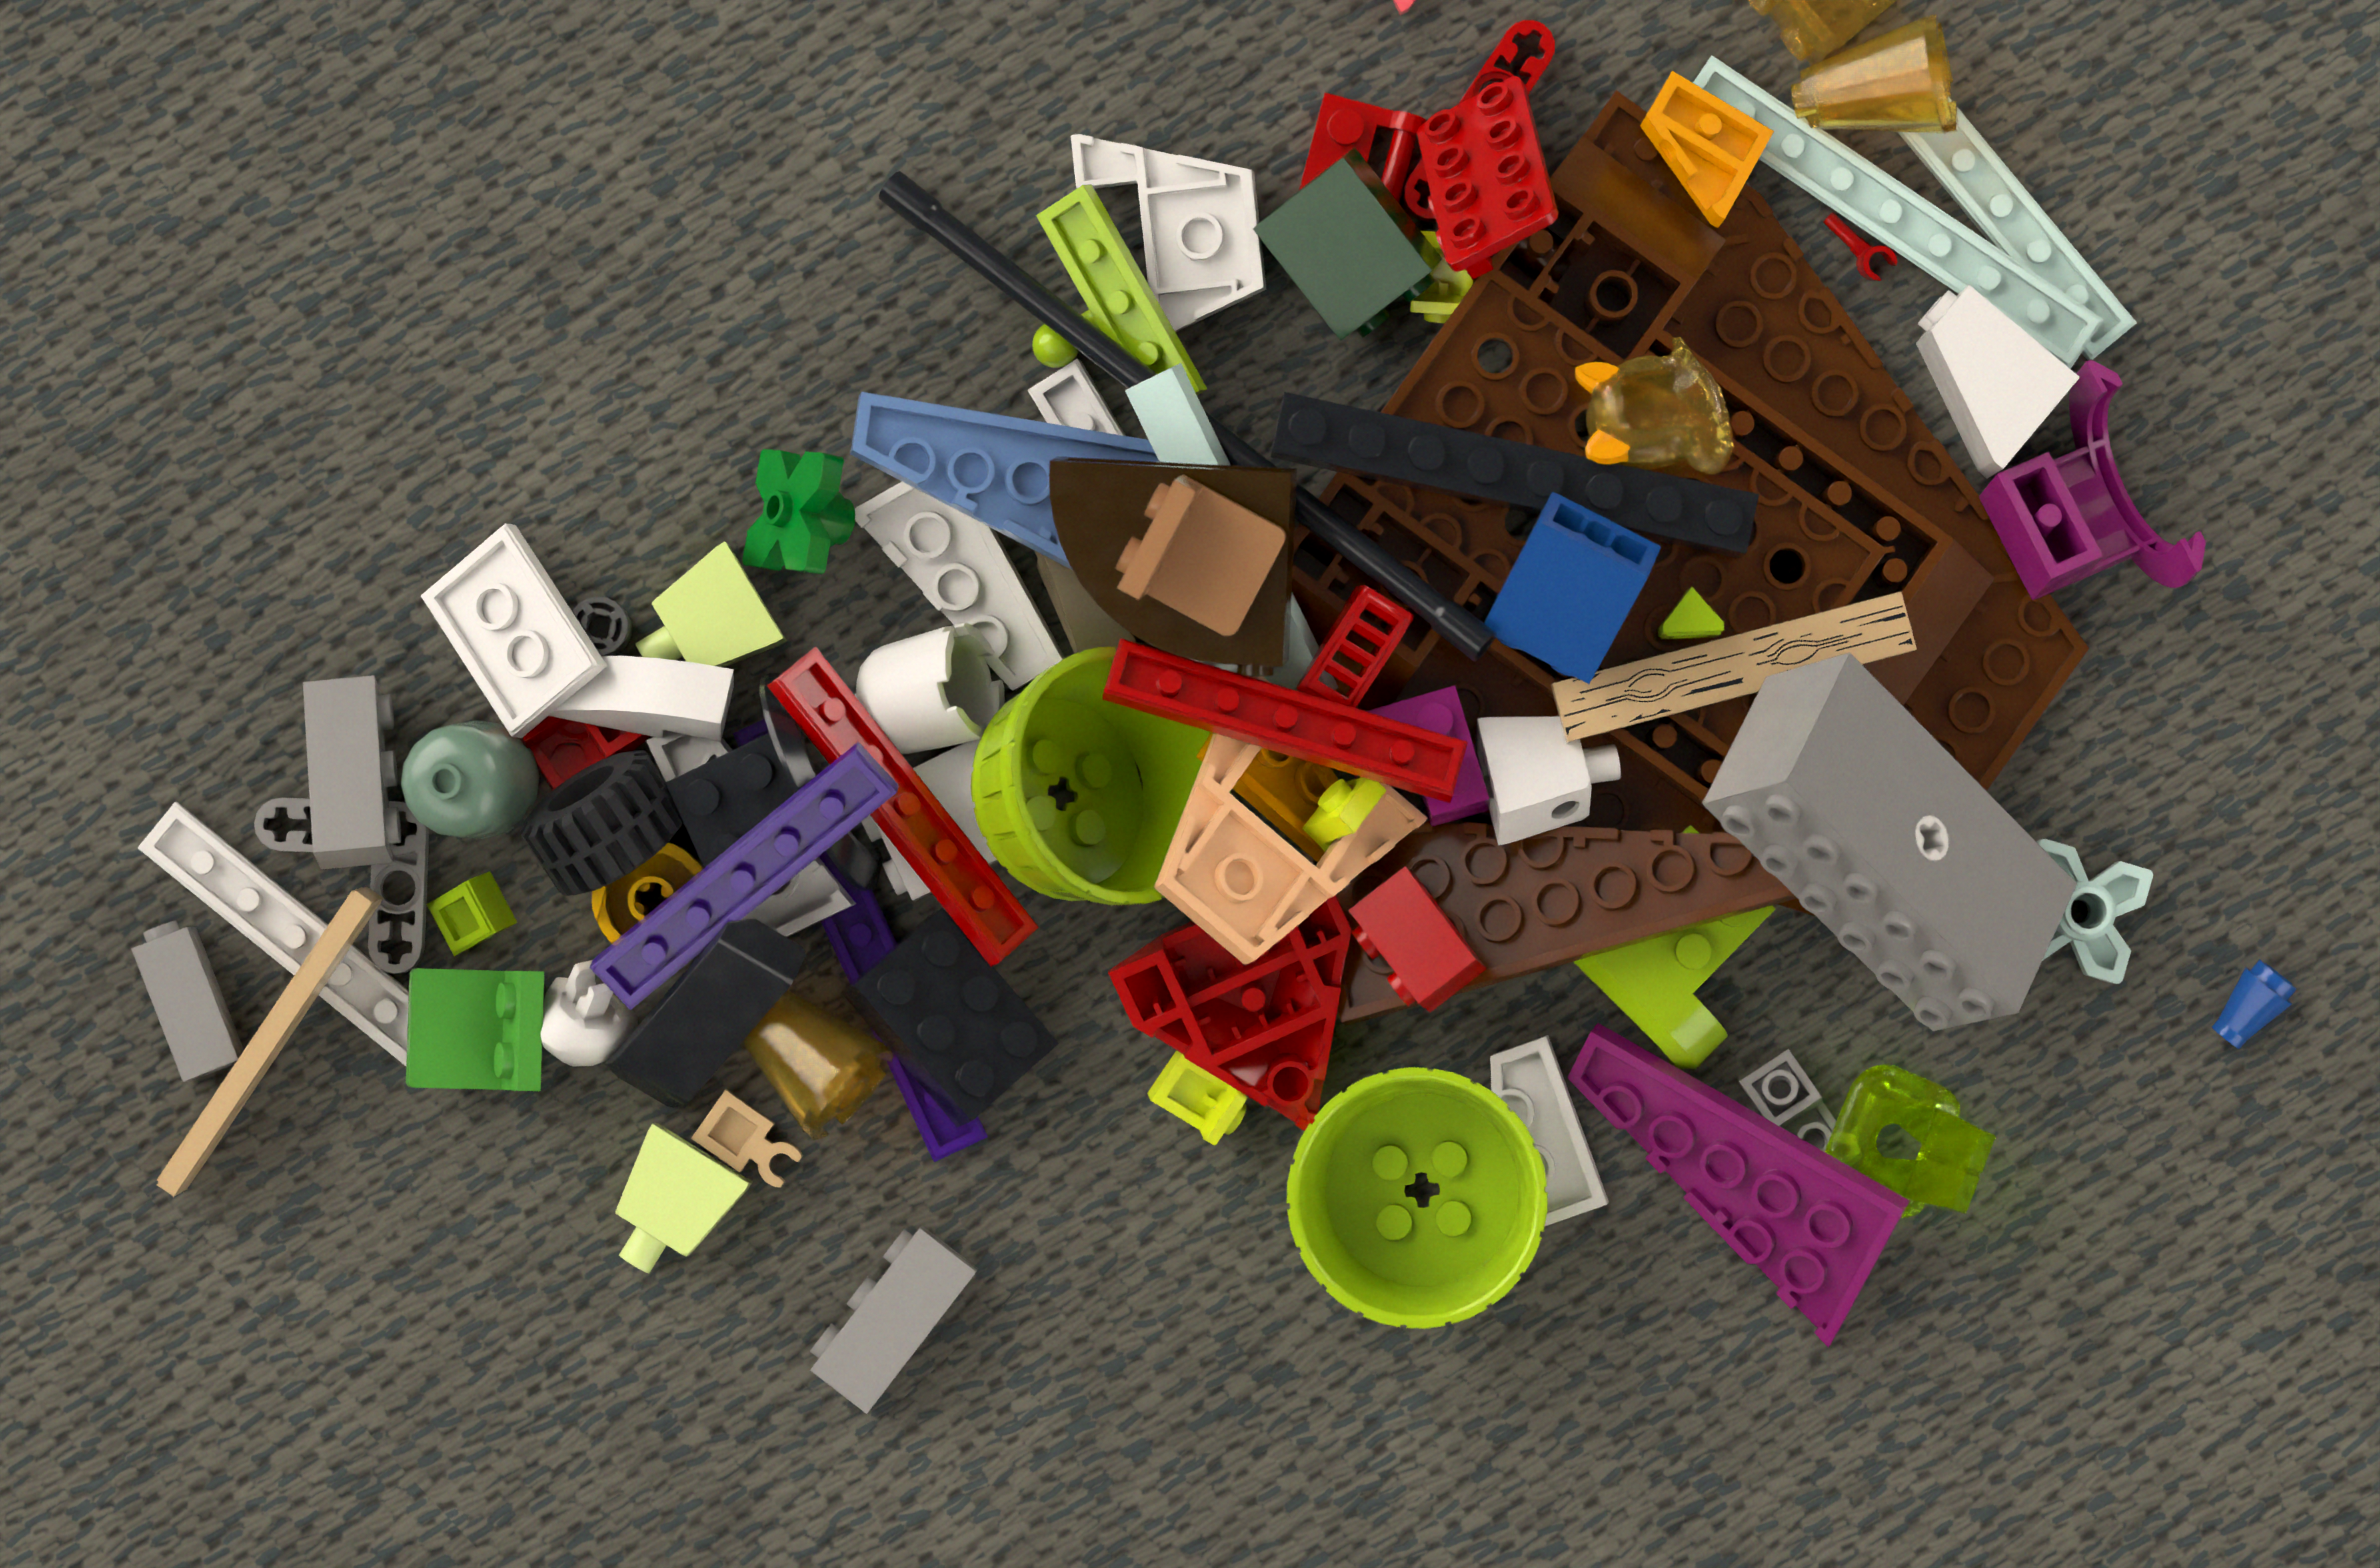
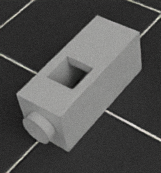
M177 920L144 932L143 935L147 943L131 948L182 1081H194L234 1065L244 1049L197 928L185 927L180 929Z

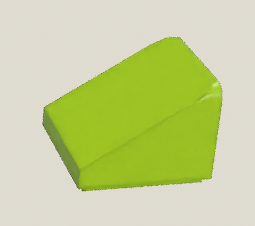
M491 872L471 878L427 904L454 956L517 923Z

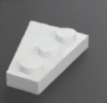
M1546 1035L1490 1056L1491 1091L1507 1103L1508 1107L1514 1110L1526 1125L1535 1142V1147L1538 1148L1544 1165L1547 1182L1545 1192L1548 1193L1545 1226L1607 1205L1609 1203L1549 1036Z

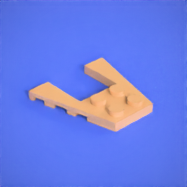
M1249 676L1252 678L1269 682L1263 676ZM1214 733L1154 888L1246 965L1255 961L1308 918L1311 912L1346 887L1359 873L1395 847L1396 843L1412 830L1420 827L1427 820V817L1390 785L1380 783L1387 791L1356 832L1335 839L1315 866L1229 793L1262 747Z

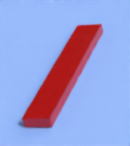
M1122 638L1119 640L1102 696V700L1447 803L1451 802L1468 744L1464 740L1246 675H1239L1236 672Z
M817 647L807 652L767 685L829 764L833 763L859 742L899 785L897 793L872 812L870 816L991 967L1001 962L1039 928Z

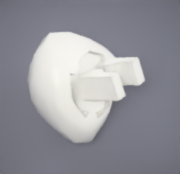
M592 960L575 964L569 978H555L546 992L543 1001V1026L541 1030L543 1047L553 1056L573 1067L594 1066L611 1058L638 1026V1016L635 1012L630 1010L614 995L605 983L596 985V974L590 969Z

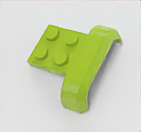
M1690 825L1682 833L1699 832ZM1771 905L1577 960L1573 963L1660 1048L1671 1065L1678 1069H1697L1728 1037V1034L1719 1021L1693 993L1767 919L1775 908Z

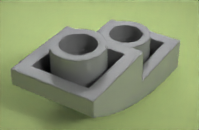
M1789 1049L1739 1081L1753 1106L1762 1117L1841 1162H1845L1857 1154L1855 1147L1823 1103L1822 1096Z

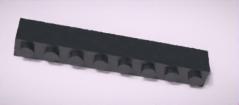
M1284 392L1270 456L1275 459L1539 516L1553 491L1643 538L1739 559L1747 554L1759 494L1617 463L1610 465L1599 464L1580 455Z

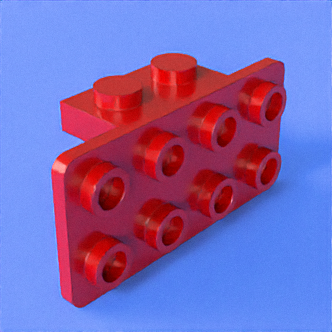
M1512 76L1502 82L1492 83L1481 90L1479 94L1455 107L1433 114L1418 128L1417 137L1431 194L1428 196V203L1437 220L1439 229L1435 234L1439 246L1445 255V260L1453 271L1459 272L1465 269L1472 280L1494 269L1491 255L1555 222L1558 217V210L1527 89L1520 77Z

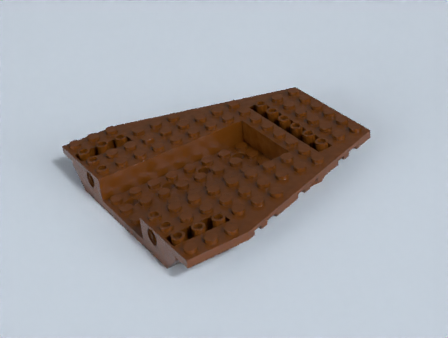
M1616 90L1585 134L1550 177L1558 210V217L1555 222L1495 253L1491 259L1494 269L1477 278L1380 413L1587 457L1585 453L1587 442L1578 437L1575 431V421L1582 412L1594 410L1601 413L1607 419L1609 425L1608 434L1630 446L1628 462H1618L1617 464L1759 494L1747 554L1740 559L1647 539L1661 546L1645 584L1597 671L1902 592L1917 650L1866 663L1863 666L1987 791L2087 653L2089 647L2050 593L2032 601L1982 505L1979 495L1940 441L1931 434L1913 409L1914 405L1901 387L1898 388L1882 366L1883 363L1833 293L1821 282L1803 257L1804 253L1791 235L1788 236L1773 215L1774 212L1762 195L1745 183L1719 228L1711 225L1640 127L1647 112ZM1500 341L1510 349L1512 362L1507 370L1495 374L1487 372L1481 367L1478 361V350L1484 343ZM1602 362L1618 367L1619 370L1593 394L1582 387L1575 378L1576 367L1585 363ZM1337 472L1318 498L1444 597L1457 602L1483 623H1485L1497 595L1527 541L1514 539L1508 534L1505 528V517L1511 509ZM1301 523L1294 531L1292 593L1319 647L1356 586H1368L1414 615L1400 642L1356 709L1369 711L1455 685L1474 749L1478 718L1559 716L1551 684L1575 678L1574 676L1563 675L1554 670L1550 664L1521 649L1510 648L1502 644L1497 638H1495L1487 652L1478 661L1474 662L1435 632L1429 622ZM1781 550H1789L1796 553L1801 559L1802 573L1795 583L1783 584L1772 576L1769 564L1774 553ZM1691 587L1724 622V631L1717 637L1662 639V637H1658V627L1683 594ZM1366 609L1359 616L1360 619L1381 632L1388 625L1387 622ZM1350 630L1345 638L1369 654L1375 647V644ZM1338 650L1332 657V660L1356 675L1359 674L1363 667ZM1334 677L1338 685L1335 691L1346 696L1350 686ZM1758 692L1580 739L1582 749L1615 744L1619 756L1621 776L1619 780L1591 784L1589 815L1584 820L1565 826L1619 828L1621 831L1651 832V830H1673L1675 833H1682L1691 825L1700 834H1713V832L1728 833L1722 827L1721 822L1702 803ZM1490 810L1484 811V813L1490 814ZM1798 898L1777 904L1815 916L1800 904Z

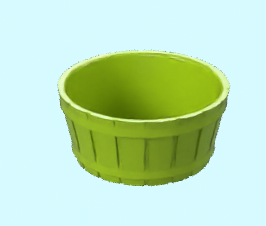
M1096 647L1083 650L1081 653L1077 652L1050 666L1036 676L1022 693L1017 694L1006 702L992 717L983 732L974 755L972 765L974 769L971 772L972 802H975V808L973 809L982 836L986 837L988 841L986 842L987 846L999 863L1006 867L1007 871L1018 881L1039 893L1056 899L1067 901L1089 900L1107 905H1132L1162 900L1161 897L1165 898L1154 886L1202 765V762L1196 756L1210 734L1209 731L1102 700L1103 691L1116 653V647ZM1136 763H1137V765H1138V767H1139V770H1140V774H1141V778H1142V782H1143V790H1142V787H1141V783H1140V779H1139V775H1138ZM1060 777L1066 780V788L1074 793L1075 798L1074 802L1065 803L1063 811L1056 809V799L1048 795V787L1057 785Z
M1407 1067L1388 1070L1384 1074L1380 1072L1347 1087V1091L1344 1093L1341 1091L1323 1106L1313 1118L1315 1119L1313 1124L1309 1123L1293 1156L1295 1162L1290 1166L1287 1181V1203H1290V1209H1287L1290 1230L1296 1247L1301 1249L1299 1254L1309 1272L1320 1285L1324 1284L1327 1287L1326 1291L1340 1304L1355 1313L1359 1311L1363 1313V1317L1381 1324L1396 1327L1407 1325L1406 1328L1427 1329L1446 1326L1447 1322L1454 1324L1488 1309V1304H1495L1520 1280L1521 1277L1519 1275L1521 1272L1525 1273L1535 1257L1542 1239L1540 1233L1541 1231L1544 1232L1548 1193L1545 1192V1187H1547L1545 1170L1538 1148L1535 1147V1142L1526 1125L1514 1110H1511L1508 1107L1509 1105L1494 1092L1479 1083L1471 1081L1469 1078L1449 1071L1434 1068L1432 1070L1428 1068ZM1427 1173V1179L1430 1183L1439 1184V1195L1430 1197L1428 1207H1418L1416 1198L1406 1197L1405 1185L1414 1184L1415 1174Z

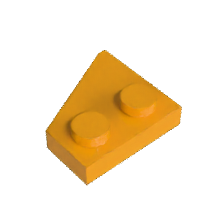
M1674 71L1666 79L1640 125L1706 219L1716 228H1719L1774 133L1773 130Z

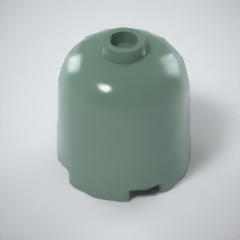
M469 721L433 729L415 743L403 765L401 786L406 805L416 819L439 835L487 839L508 833L514 828L516 823L522 820L529 806L534 805L537 799L540 775L532 750L526 748L519 738L511 737L503 724Z

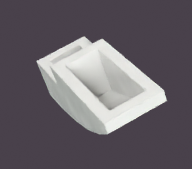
M601 656L607 667L549 715L662 739L666 730L721 741L734 688L733 669L660 658Z

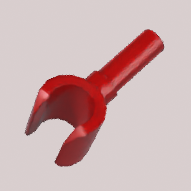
M1834 212L1824 220L1823 223L1857 257V270L1865 279L1882 281L1869 267V260L1876 252L1880 253L1888 264L1897 266V256L1893 250L1881 245L1870 246Z

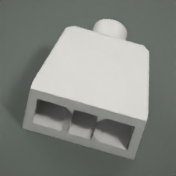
M1559 716L1484 717L1477 719L1475 752L1490 798L1489 810L1498 845L1515 842L1584 820L1590 812L1591 784L1620 779V762L1615 744L1582 749L1580 739L1566 743Z

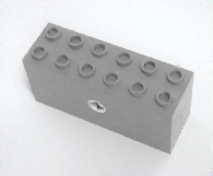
M1850 652L1765 678L1702 803L1721 822L1722 827L1729 834L1735 836L1760 860L1761 865L1766 871L1775 875L1799 899L1800 904L1806 910L1813 913L1837 936L1838 941L1843 947L1852 951L1876 975L1877 980L1896 994L1914 1012L1917 1020L1928 1026L1932 1031L2019 1013L2077 885L2052 857Z

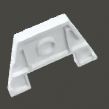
M1081 134L1071 135L1076 188L1092 184L1094 189L1138 184L1148 285L1175 332L1266 290L1262 241L1253 230L1259 223L1254 171L1198 158L1144 149L1135 145L1110 142Z

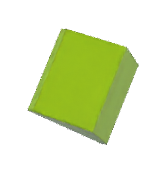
M1691 587L1683 594L1658 627V637H1662V639L1717 637L1724 631V622Z

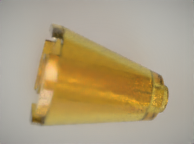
M1937 14L1919 18L1804 68L1800 71L1801 82L1791 84L1792 101L1797 119L1807 117L1811 129L1938 134L1958 131L1956 101L1949 102L1948 97L1952 95V71L1941 22L1938 23Z
M788 990L742 1041L802 1131L812 1140L823 1139L829 1135L822 1126L834 1117L843 1125L861 1108L886 1075L878 1067L881 1060L884 1059L892 1062L894 1057L892 1051L883 1042Z

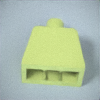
M724 541L652 602L664 626L638 641L635 645L642 657L677 660L683 656L686 662L726 667L780 646L787 640L731 547Z
M652 1124L646 1134L615 1212L636 1226L619 1256L648 1274L666 1246L686 1257L689 1256L748 1190L753 1181L661 1124Z

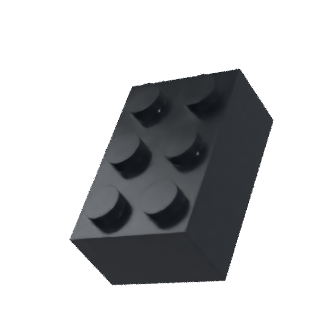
M943 908L924 919L841 992L956 1127L973 1121L1059 1044L996 969L987 963Z

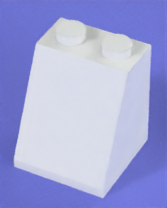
M1970 285L1957 296L1948 290L1918 322V325L1926 332L1916 342V345L1977 471L1987 479L2005 468L2080 377Z

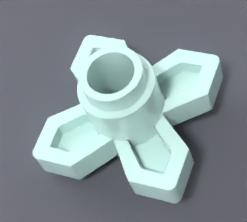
M2048 839L2038 840L2037 843L2077 883L2043 960L2070 942L2083 975L2113 984L2121 983L2131 950L2113 923L2115 917L2145 905L2153 879L2152 871L2117 861L2088 881L2075 847ZM2074 900L2084 902L2088 909L2087 917L2080 923H2075L2071 916V906Z

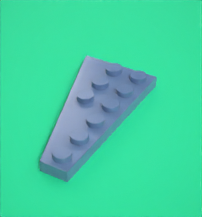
M861 392L858 398L850 455L1071 570L1072 568L1062 549L1053 521L1049 489V461L1058 456L1159 461L1150 441L1146 439Z

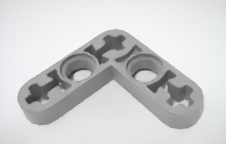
M277 798L271 799L261 806L256 813L254 827L255 833L262 844L269 849L277 851L313 853V845L306 843L310 832L290 831L287 833L286 841L279 842L277 832L267 828L268 819L277 818L279 808L284 807L287 808L289 818L310 820L308 813L310 799ZM389 801V808L398 807L399 812H406L407 821L417 825L416 835L406 836L405 845L403 846L391 843L392 863L371 865L370 889L384 899L369 919L368 949L370 958L378 968L384 972L398 974L415 968L424 954L429 828L416 819L406 803ZM405 871L415 881V893L409 902L403 905H394L384 896L383 883L392 872ZM382 910L398 915L415 912L414 925L402 922V940L412 942L413 948L411 953L402 954L400 964H392L391 954L381 952V942L391 940L393 936V921L380 922Z

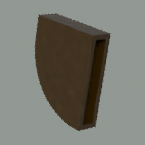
M1061 456L1049 461L1050 502L1053 521L1062 549L1082 586L1097 605L1115 622L1152 646L1174 655L1197 661L1236 664L1239 675L1272 676L1274 667H1283L1289 661L1297 468ZM1181 475L1191 478L1280 526L1286 534L1285 543L1240 628L1231 636L1221 635L1147 594L1138 600L1118 589L1124 573L1117 570L1116 566L1132 537L1142 541L1153 521L1144 515L1150 500L1161 483L1171 487L1173 481Z

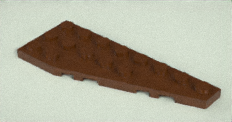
M1425 821L1420 827L1412 830L1396 843L1394 848L1378 861L1369 865L1336 894L1351 926V931H1353L1359 924L1348 910L1406 866L1412 871L1487 968L1454 995L1797 898L1775 875L1766 871L1761 865L1760 860L1735 836L1726 832L1699 834L1675 833L1673 830H1651V832L1621 831L1619 828L1562 826L1515 842L1498 845L1494 826L1487 823L1465 822V824H1440L1431 827L1430 821ZM1301 852L1306 859L1316 866L1317 861L1306 852ZM1352 932L1348 952L1346 953L1338 1004L1341 1023L1348 1026L1419 1006L1417 1001L1409 1007L1402 1001L1386 979L1394 973V970L1382 955L1373 960L1362 948Z

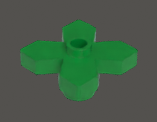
M763 449L761 451L755 484L764 501L763 513L747 530L742 560L744 566L780 571L785 564L787 570L821 575L825 573L829 548L834 544L842 545L849 539L855 524L854 505L839 492L844 464L843 457L822 452L805 451L801 458L800 454L782 450Z

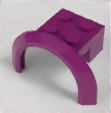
M2088 360L2077 372L2080 378L2071 387L2069 394L2070 423L2076 451L2055 460L2047 452L1996 474L1979 496L2032 601L2130 558L2150 578L2169 588H2178L2186 585L2202 570L2206 541L2201 531L2195 533L2188 542L2183 538L2176 545L2170 544L2150 528L2130 499L2113 458L2107 421L2111 399L2123 383L2116 372L2093 360Z

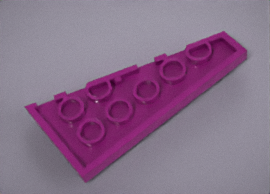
M1597 1023L1591 1030L1567 1078L1616 1129H1625L1648 1153L1645 1159L1660 1174L1666 1171L1686 1192L1683 1198L1747 1264H1756L1779 1288L1776 1294L1790 1309L1796 1306L1817 1327L1814 1333L1829 1348L1910 1200Z

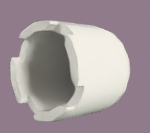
M969 623L946 626L875 649L861 665L856 683V698L901 754L922 752L978 741L981 739L992 717L1005 704L1003 681L997 680L992 682L989 667L984 658L993 655L991 645L980 630Z

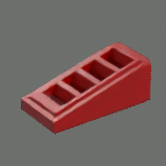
M1356 586L1295 689L1299 692L1356 708L1400 642L1414 615L1368 586ZM1364 609L1388 623L1383 632L1359 618ZM1350 630L1375 644L1370 654L1345 639ZM1337 650L1363 666L1358 675L1332 660ZM1323 671L1350 686L1346 696L1341 695L1318 680Z

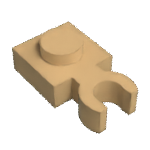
M727 1089L691 1138L739 1173L742 1172L750 1159L758 1164V1170L762 1179L769 1185L779 1188L783 1186L785 1180L773 1172L771 1168L772 1158L776 1154L783 1153L792 1160L799 1162L803 1157V1154L795 1145L783 1141L773 1143L767 1139L766 1136L775 1125V1122Z

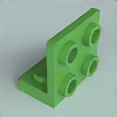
M412 969L409 973L407 1086L411 1088L540 1091L544 972Z

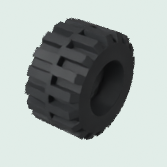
M635 750L602 759L560 784L535 806L521 827L520 833L559 893L564 896L591 892L607 886L644 864L673 838L682 825L683 820L665 784V779L648 753L644 750Z

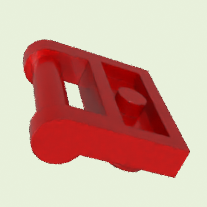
M1324 93L1299 190L1354 147L1367 162L1377 127L1393 132L1381 181L1399 203L1415 141L1418 138L1417 130L1427 120L1412 113L1394 111Z

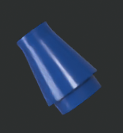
M2259 959L2251 970L2245 967L2220 1017L2213 1024L2212 1028L2225 1040L2240 1049L2249 1038L2292 1005L2289 998L2297 988L2275 969Z

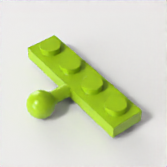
M1092 184L1080 186L1037 214L1036 217L1088 307V310L1081 315L1157 374L1181 363L1196 395L1198 396L1206 391V385ZM1045 324L1039 327L1033 337V352L1039 362L1047 367H1064L1071 363L1078 354L1079 350Z

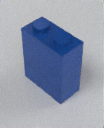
M1552 491L1497 595L1484 624L1497 633L1496 638L1502 644L1513 649H1521L1550 664L1557 672L1566 676H1574L1590 684L1645 584L1661 546Z

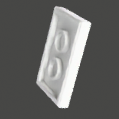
M505 523L421 595L511 737H524L607 667V664L516 525Z

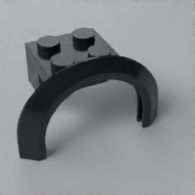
M769 673L763 676L759 684L760 700L769 730L768 734L665 782L704 868L818 775L808 753L801 728L767 686L781 675L780 673ZM849 831L826 850L842 875L855 888L860 891H867L877 887L883 860L878 847L866 848Z

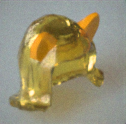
M1681 337L1671 339L1673 350L1669 356H1640L1630 359L1618 367L1602 362H1590L1576 367V380L1591 393L1592 398L1586 413V424L1590 437L1585 449L1588 459L1599 464L1610 465L1617 463L1645 470L1682 461H1688V464L1695 470L1705 471L1706 474L1719 473L1725 468L1733 448V434L1731 425L1728 423L1730 416L1728 410L1724 407L1726 403L1722 390L1704 365L1693 357L1690 348H1688L1686 342Z

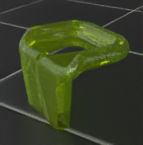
M1882 1064L1866 1069L1853 1081L1825 1152L1910 1200L1901 1218L1916 1216L1922 1211L1924 1206L1966 1214L1980 1179L1979 1174L1983 1172L1996 1135L1960 1117L1961 1110L1957 1098L1942 1085L1897 1066ZM1888 1124H1897L1922 1144L1916 1160L1882 1156L1876 1144L1880 1130Z

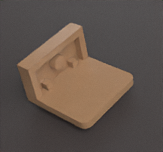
M1185 475L1175 479L1171 487L1161 483L1144 513L1145 516L1153 520L1142 541L1135 537L1131 538L1116 566L1117 570L1124 573L1118 589L1138 600L1147 594L1219 634L1231 636L1240 628L1285 543L1286 534L1280 526Z

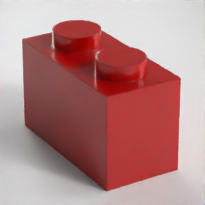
M1406 866L1348 910L1359 924L1357 928L1351 931L1373 960L1382 955L1388 962L1394 973L1386 979L1408 1007L1417 1001L1419 1005L1431 1013L1487 969L1420 879Z

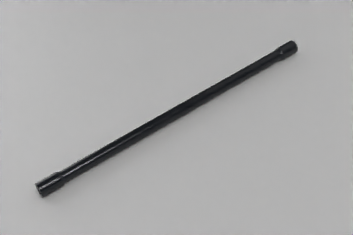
M901 171L896 172L884 184L879 194V199L918 230L925 231L1126 388L1129 389L1157 375L1156 372L943 208L939 200ZM1205 411L1230 465L1277 467ZM1297 483L1295 519L1429 622L1435 632L1471 660L1476 662L1487 652L1497 636L1495 631L1460 604L1444 597Z

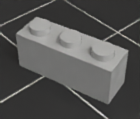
M374 675L303 682L313 854L320 869L392 863L391 843H401V823L398 807L389 808L388 787L397 786L398 784L394 750L385 751L384 730L394 729L391 695H381Z
M921 1226L914 1236L905 1229L901 1232L883 1256L892 1265L882 1278L876 1283L867 1276L846 1305L852 1308L855 1313L845 1326L840 1330L831 1323L810 1350L813 1355L819 1358L810 1371L866 1414L978 1270L977 1267L924 1226Z

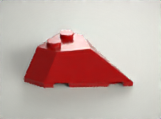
M1336 895L1327 899L1311 912L1308 918L1255 961L1246 965L1194 921H1191L1163 933L1108 970V974L1133 1027L1153 1038L1154 1036L1182 1053L1184 1058L1264 1107L1267 1105L1289 1118L1302 1130L1305 1131L1309 1123H1314L1315 1119L1313 1118L1319 1112L1323 1083L1327 1072L1341 992V981L1351 935V926Z

